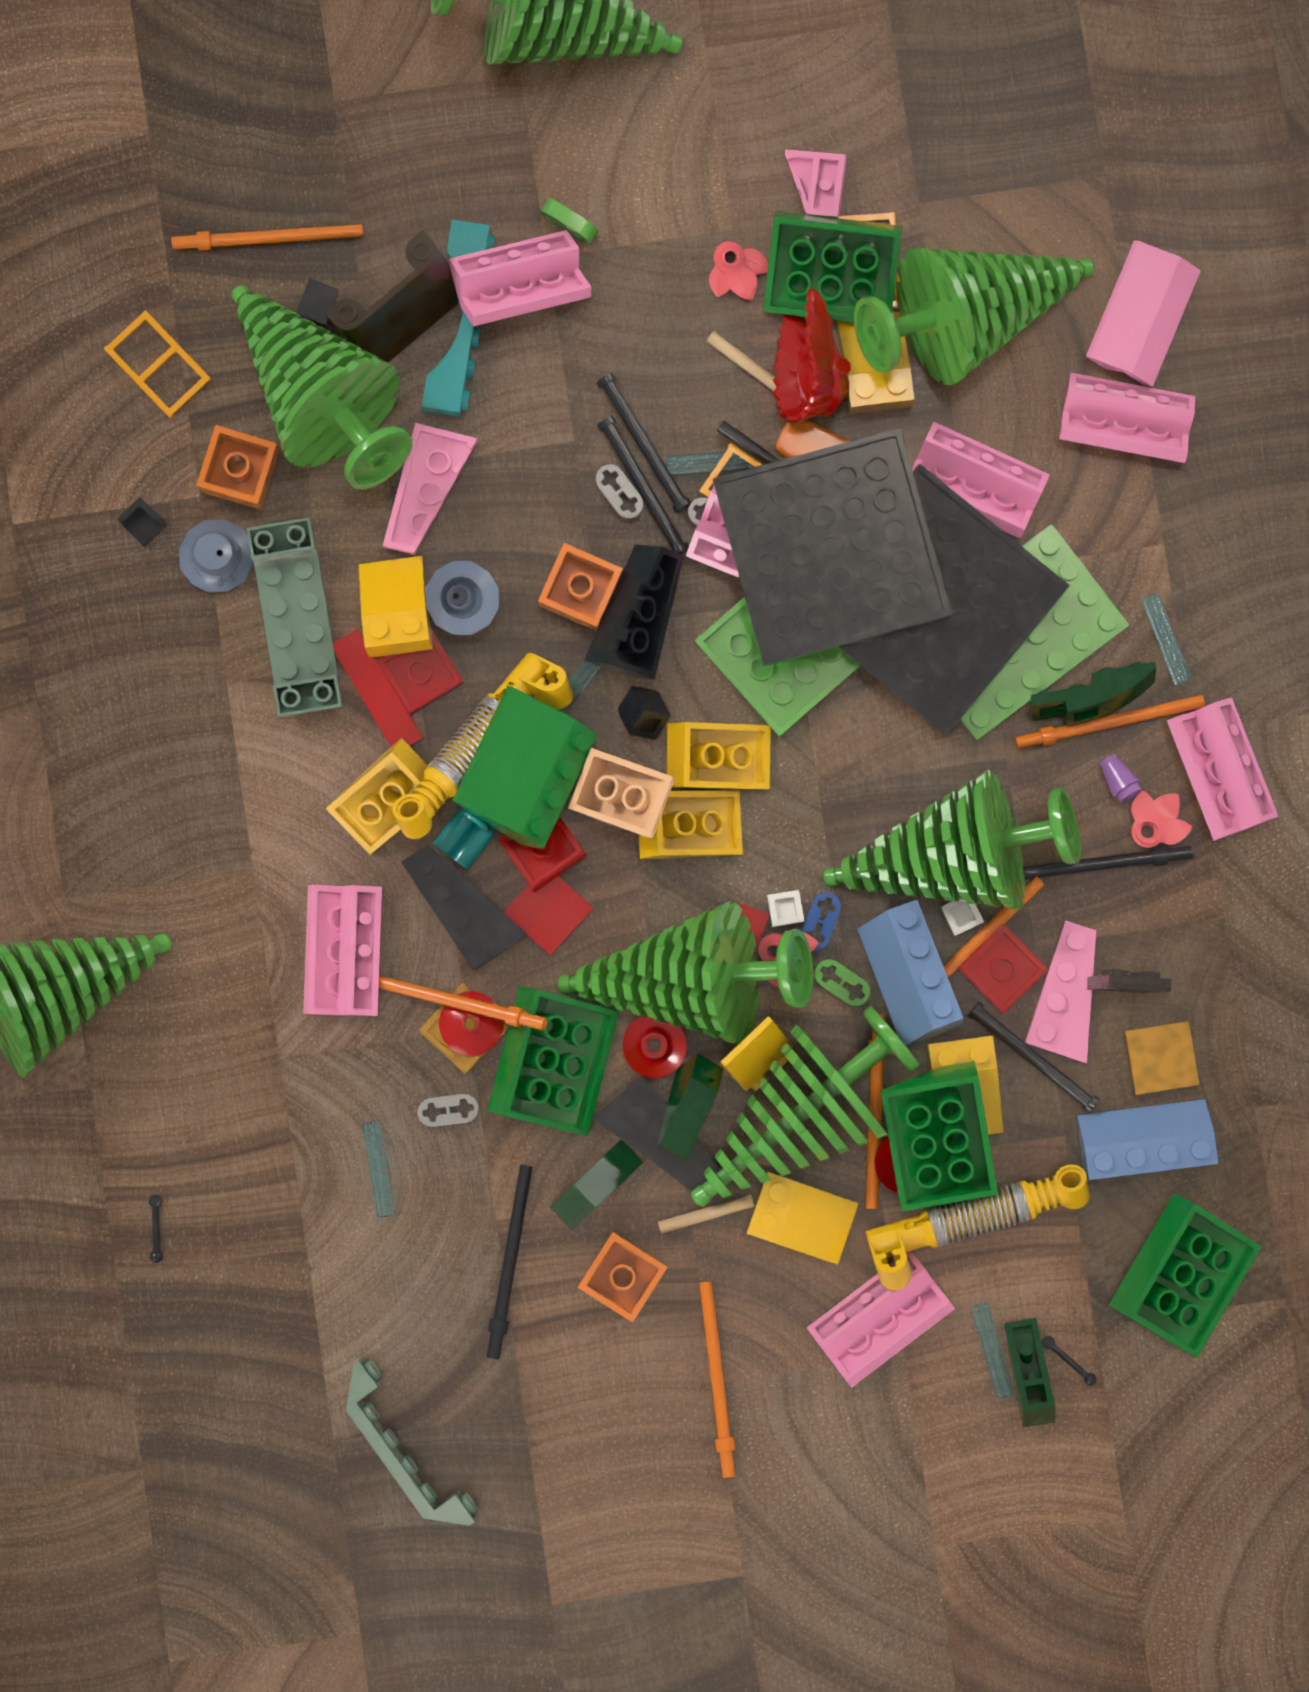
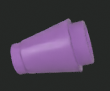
M1116 754L1106 757L1099 763L1113 798H1117L1120 803L1129 801L1142 791L1139 785L1141 781Z

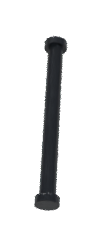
M613 373L604 376L596 384L599 389L603 388L672 500L674 504L672 508L675 513L684 510L692 502L689 497L685 498L614 383L616 378Z
M611 416L604 419L597 425L599 431H604L670 544L672 551L679 554L686 552L689 545L687 542L683 543L614 425L616 423L615 418Z
M977 1002L967 1015L969 1019L973 1020L975 1018L1084 1106L1083 1111L1087 1114L1092 1111L1100 1100L1096 1095L1093 1097L986 1012L982 1008L984 1006L982 1003Z

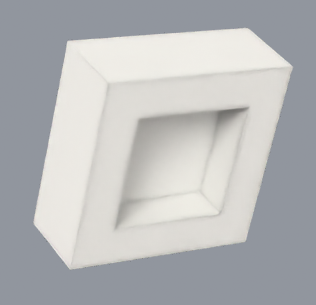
M799 890L767 895L772 927L804 922Z
M963 899L959 900V902H950L940 907L954 936L984 923L976 904H968Z

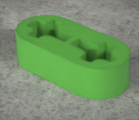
M548 198L540 210V214L548 221L564 231L567 230L570 235L585 244L590 245L599 232L588 220L552 198Z
M826 959L816 966L814 971L816 982L845 1004L858 1007L869 999L870 988L868 983L839 962ZM831 965L836 968L834 974L842 979L840 984L831 979L827 983L822 980L823 973L820 972L821 968L828 969ZM846 982L852 987L860 984L862 986L861 993L864 994V997L862 999L856 998L853 1001L848 998L850 992L842 987L843 984Z

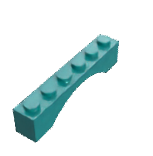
M452 219L447 246L448 258L495 248L496 236L491 235L490 225ZM463 310L458 334L450 350L439 365L426 376L422 401L423 413L461 418L462 410L469 409L471 391H466L467 379H473L476 360H471L472 348H478L481 329L472 326Z

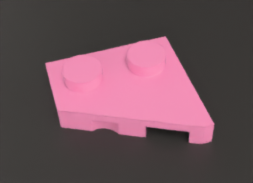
M785 149V156L806 214L839 218L847 156L845 154Z

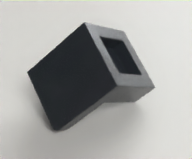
M309 278L296 313L301 318L312 321L316 326L329 330L330 325L324 312L335 304L339 294L338 289Z
M141 497L117 519L144 547L167 526L164 520Z
M631 686L618 707V713L629 735L656 740L671 717L658 691Z

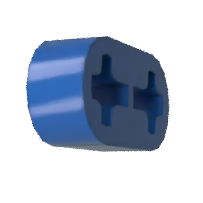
M831 892L820 893L814 898L802 929L804 933H807V931L813 932L817 923L823 925L820 935L824 937L823 943L818 942L813 952L821 951L827 946L840 913V900ZM826 898H830L832 900L831 905L835 907V911H829L823 921L819 919L821 908L817 906L818 901L824 902Z

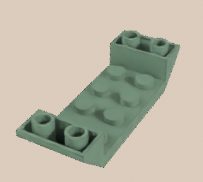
M310 517L246 528L251 560L255 566L274 679L273 691L278 718L342 707L340 680L333 649V638L319 556Z
M364 1357L353 1364L346 1412L423 1519L470 1526L475 1522L478 1516L476 1511L479 1508L468 1492L462 1494L458 1489L437 1504L435 1500L438 1495L428 1481L421 1482L416 1475L419 1468L408 1454L403 1457L397 1448L400 1442L390 1428L386 1430L382 1428L377 1421L381 1417L377 1409L370 1401L365 1404L362 1400L382 1384L379 1378L383 1374L372 1359L367 1362Z

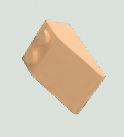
M591 748L568 808L585 816L653 839L675 777Z

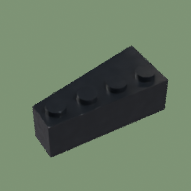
M634 545L585 657V662L627 677L655 680L684 555L660 546Z
M429 844L401 862L474 972L528 936Z
M642 1076L597 1113L593 1119L687 1188L694 1190L697 1186H701L707 1181L703 1173L708 1166L715 1173L719 1172L720 1169L697 1141H695L686 1160H682L658 1146L667 1105Z

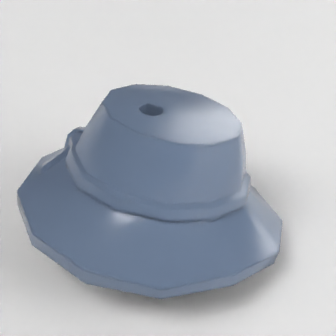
M225 519L202 521L187 532L179 548L180 570L192 585L208 593L227 592L245 582L254 564L251 560L248 537L245 530ZM218 550L222 551V556L217 555Z
M472 560L451 561L436 569L425 587L426 609L434 624L452 635L473 636L488 627L499 610V588L490 573ZM454 593L458 595L456 599L453 598Z

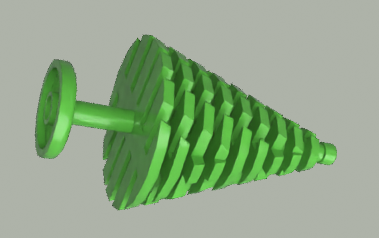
M431 0V12L433 15L443 17L451 10L455 0ZM490 0L484 39V57H487L486 62L489 65L501 64L505 60L508 63H521L525 58L527 62H540L544 59V56L549 61H559L563 56L568 58V60H577L584 54L587 55V59L600 57L606 48V57L619 56L623 49L625 50L624 55L638 56L643 45L644 55H657L660 48L666 52L677 54L682 48L683 39L680 35L665 33V25L657 19H654V22L649 27L650 16L639 8L634 12L631 0Z
M925 248L909 249L904 253L905 259L900 260L897 270L901 281H896L897 302L901 317L894 318L888 306L878 297L867 296L861 298L856 303L854 310V327L857 341L869 365L877 372L887 373L899 364L901 357L900 337L907 336L913 353L921 366L926 364L929 375L938 383L942 380L944 385H953L963 379L968 372L970 373L979 366L982 361L984 362L997 349L999 350L1011 338L1017 336L1026 326L1031 325L1038 316L1045 314L1052 304H1057L1064 299L1065 293L1074 291L1080 284V278L1091 277L1095 271L1094 264L1088 258L1075 262L1070 257L1062 256L1054 259L1052 256L1045 255L1036 257L1028 254L1019 256L1011 253L930 250Z
M239 285L234 288L231 298L238 305V318L240 323L243 322L244 334L248 341L253 362L259 374L258 378L265 392L264 396L286 459L291 464L294 463L295 466L305 467L309 463L310 467L326 464L334 454L335 458L338 459L352 451L344 465V477L353 488L361 490L375 487L397 472L407 460L412 450L413 439L401 427L389 426L375 431L391 412L398 398L393 396L400 389V376L396 375L398 373L396 368L375 355L362 350V348L353 343L347 342V340L340 336L332 334L327 329L316 326L312 321L301 318L299 314L291 310H285V307L277 302H270V299L262 294H252L245 285Z
M987 769L978 775L976 782L969 780L961 785L958 792L954 790L945 795L941 803L935 801L925 808L924 816L922 812H917L910 817L907 825L901 822L892 828L893 832L889 836L888 833H885L876 838V848L873 849L870 843L862 847L857 854L858 862L855 856L850 854L841 860V867L826 868L823 871V881L827 887L839 886L840 883H845L849 890L857 891L861 889L863 881L868 892L876 893L882 890V884L887 894L894 895L901 894V886L906 896L920 897V892H922L926 898L940 900L939 897L943 896L945 900L959 902V900L963 899L968 904L979 905L978 903L984 902L985 905L992 907L1004 904L1006 908L1018 910L1023 906L1022 898L1025 899L1024 865L1020 846L1054 839L1057 851L1065 863L1073 865L1080 862L1081 842L1074 808L1065 788L1062 786L1056 787L1048 795L1049 819L1016 827L1014 816L1011 817L1008 798L1004 789L1001 788V782L992 770Z
M731 901L715 907L712 911L709 909L700 913L697 917L685 920L681 926L673 925L663 930L662 933L649 936L643 944H641L642 940L629 945L625 950L612 953L610 957L605 956L595 960L593 965L586 964L579 967L575 976L572 974L561 975L558 979V989L562 994L579 992L578 996L585 1001L592 1002L595 999L607 1007L614 1005L617 1010L624 1012L628 1009L633 1014L644 1018H654V1021L661 1023L671 1022L670 1025L684 1027L700 1034L705 1033L716 1039L721 1037L726 1042L739 1045L755 1027L760 1001V987L755 989L757 981L778 980L783 999L790 1007L802 1008L807 1006L813 988L812 955L805 934L800 929L785 931L780 938L776 960L759 961L758 955L752 956L756 942L753 931L749 932L750 922L746 915L740 916L743 909L737 903L730 904Z
M161 933L148 940L145 935H132L133 947L127 938L122 936L111 937L112 947L104 937L92 938L91 946L83 938H72L70 946L62 939L51 940V946L49 947L41 940L30 941V947L26 946L23 942H11L8 945L9 949L0 943V1049L13 1070L17 1071L18 1075L22 1078L31 1073L34 1068V1062L41 1064L48 1058L49 1048L56 1051L64 1043L65 1034L70 1037L73 1036L80 1028V1021L86 1024L93 1018L95 1007L97 1008L98 1006L101 1010L110 1002L109 987L114 997L125 990L124 977L127 978L128 982H134L140 977L138 962L141 963L145 970H148L155 964L154 955L170 951L172 949L170 937L166 933Z
M871 1005L865 1009L863 1017L875 1032L876 1039L838 1071L834 1069L797 1024L795 1025L791 1034L828 1079L821 1084L785 1042L780 1051L813 1092L806 1097L774 1059L769 1069L792 1095L798 1105L790 1110L764 1077L762 1078L758 1086L783 1117L775 1122L754 1095H751L747 1104L768 1130L761 1135L742 1112L740 1113L736 1121L753 1143L746 1148L731 1130L729 1131L725 1139L738 1155L733 1160H730L722 1149H719L715 1158L723 1168L715 1173L708 1166L703 1173L707 1181L701 1186H697L691 1192V1197L698 1206L703 1207L708 1204L717 1193L722 1198L733 1195L726 1186L732 1180L741 1190L752 1187L742 1174L747 1168L752 1171L761 1183L772 1180L757 1162L763 1155L781 1176L791 1173L773 1150L779 1143L801 1169L810 1166V1163L787 1137L793 1131L797 1132L820 1161L830 1158L804 1127L803 1123L809 1118L840 1154L849 1151L847 1146L818 1112L824 1106L827 1107L858 1146L869 1143L834 1100L839 1094L843 1096L878 1139L888 1135L849 1086L889 1054L894 1055L902 1066L910 1072L916 1070L920 1064Z

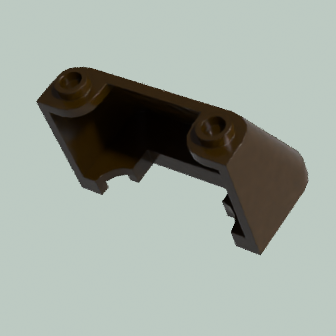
M424 230L413 237L405 249L406 259L414 268V271L367 311L357 301L347 298L336 302L324 312L330 328L336 335L388 363L459 303L450 267L434 241Z

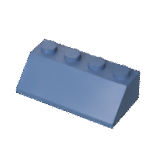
M917 899L889 909L857 929L897 1035L906 1047L963 1027L964 1018Z
M1205 1099L1076 1115L1083 1169L1087 1174V1180L1218 1164L1215 1134Z

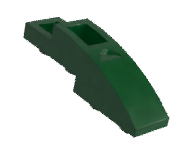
M1135 662L1127 667L1115 669L1105 667L1091 673L1090 685L1075 684L1067 689L1039 691L1037 694L1031 695L1030 699L1032 721L1064 716L1068 727L1086 723L1117 711L1142 695L1155 683L1156 664L1155 662Z

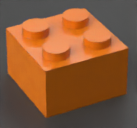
M215 425L196 486L202 493L262 511L281 450L277 443Z
M564 543L539 597V607L597 632L623 573V568Z
M613 1231L577 1288L633 1323L668 1266Z

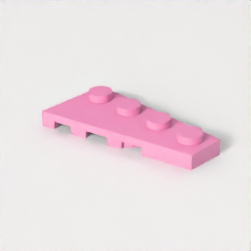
M415 423L411 437L413 439L412 450L403 467L383 543L384 548L411 555L416 554L478 441L477 438Z
M1067 920L1064 921L1025 1039L1026 1044L1085 1064L1087 1063L1096 930Z

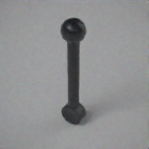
M152 1195L149 1198L153 1221V1251L150 1254V1260L154 1263H159L163 1258L162 1253L159 1251V1207L162 1204V1198L159 1195Z
M1045 1336L1042 1339V1346L1053 1350L1084 1378V1382L1087 1385L1091 1386L1096 1383L1097 1378L1095 1374L1086 1372L1055 1344L1053 1337Z

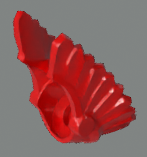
M814 288L809 289L807 292L808 303L805 307L808 315L805 317L806 324L800 316L783 314L782 320L784 324L780 326L781 337L777 340L780 349L775 353L776 363L773 366L777 374L773 379L776 385L773 395L778 400L776 408L781 410L780 417L787 418L788 423L802 422L815 416L828 417L846 399L849 393L848 373L851 370V364L847 359L842 358L836 346L832 332L833 319L828 315L827 307L821 294Z

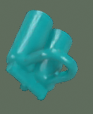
M460 808L432 844L466 870H469L494 837L495 828L466 809Z

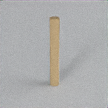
M715 331L711 333L707 339L709 344L770 390L775 391L776 385L773 382L775 376Z
M750 1194L658 1221L661 1234L755 1206Z

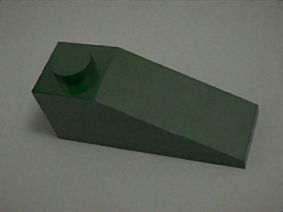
M697 1053L676 1070L658 1146L682 1160L688 1158L718 1094L724 1068Z
M620 1140L561 1195L550 1208L573 1230L643 1162Z
M1032 1318L1004 1323L1023 1428L1054 1423L1055 1402L1037 1320Z

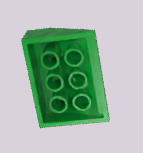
M776 211L773 220L763 312L806 317L808 315L805 307L808 303L807 292L812 288L821 294L825 301L828 315L833 320L854 323L856 303L861 298L867 296L878 297L892 312L903 226Z
M507 686L452 801L517 843L544 849L598 734L576 719L511 686Z
M519 986L514 1006L523 1008L525 1013L547 1018V1026L544 1031L523 1025L519 1028L508 1026L487 1111L588 1137L620 1011L534 988Z
M975 1061L943 1066L880 1090L902 1212L998 1195Z
M1174 1193L1113 1296L1109 1306L1193 1357L1198 1358L1262 1246L1200 1206Z

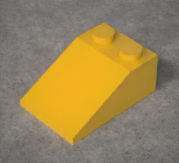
M901 312L892 313L894 318L901 317ZM837 321L842 358L847 359L851 364V370L848 373L849 393L847 396L849 414L912 407L915 399L905 336L900 337L901 357L899 364L892 371L881 373L872 368L864 357L857 341L854 323Z
M422 556L359 564L364 646L369 658L432 650L430 619L425 602L426 584Z
M667 723V775L675 777L672 788L770 789L771 728L769 725Z
M401 738L333 800L326 810L371 855L400 830L393 814V805L401 796L411 794L417 788V785L424 778V771L428 765Z
M670 791L653 839L639 835L640 859L743 855L740 791Z
M768 1016L719 1064L745 1091L752 1088L756 1092L760 1088L758 1084L762 1078L769 1079L765 1073L769 1070L774 1059L781 1067L788 1061L780 1051L783 1044L786 1042L791 1048L793 1045Z
M993 1036L927 1044L926 1051L929 1071L943 1066L975 1061L988 1135L1004 1133Z
M766 1172L772 1180L762 1184L746 1233L838 1265L859 1203Z

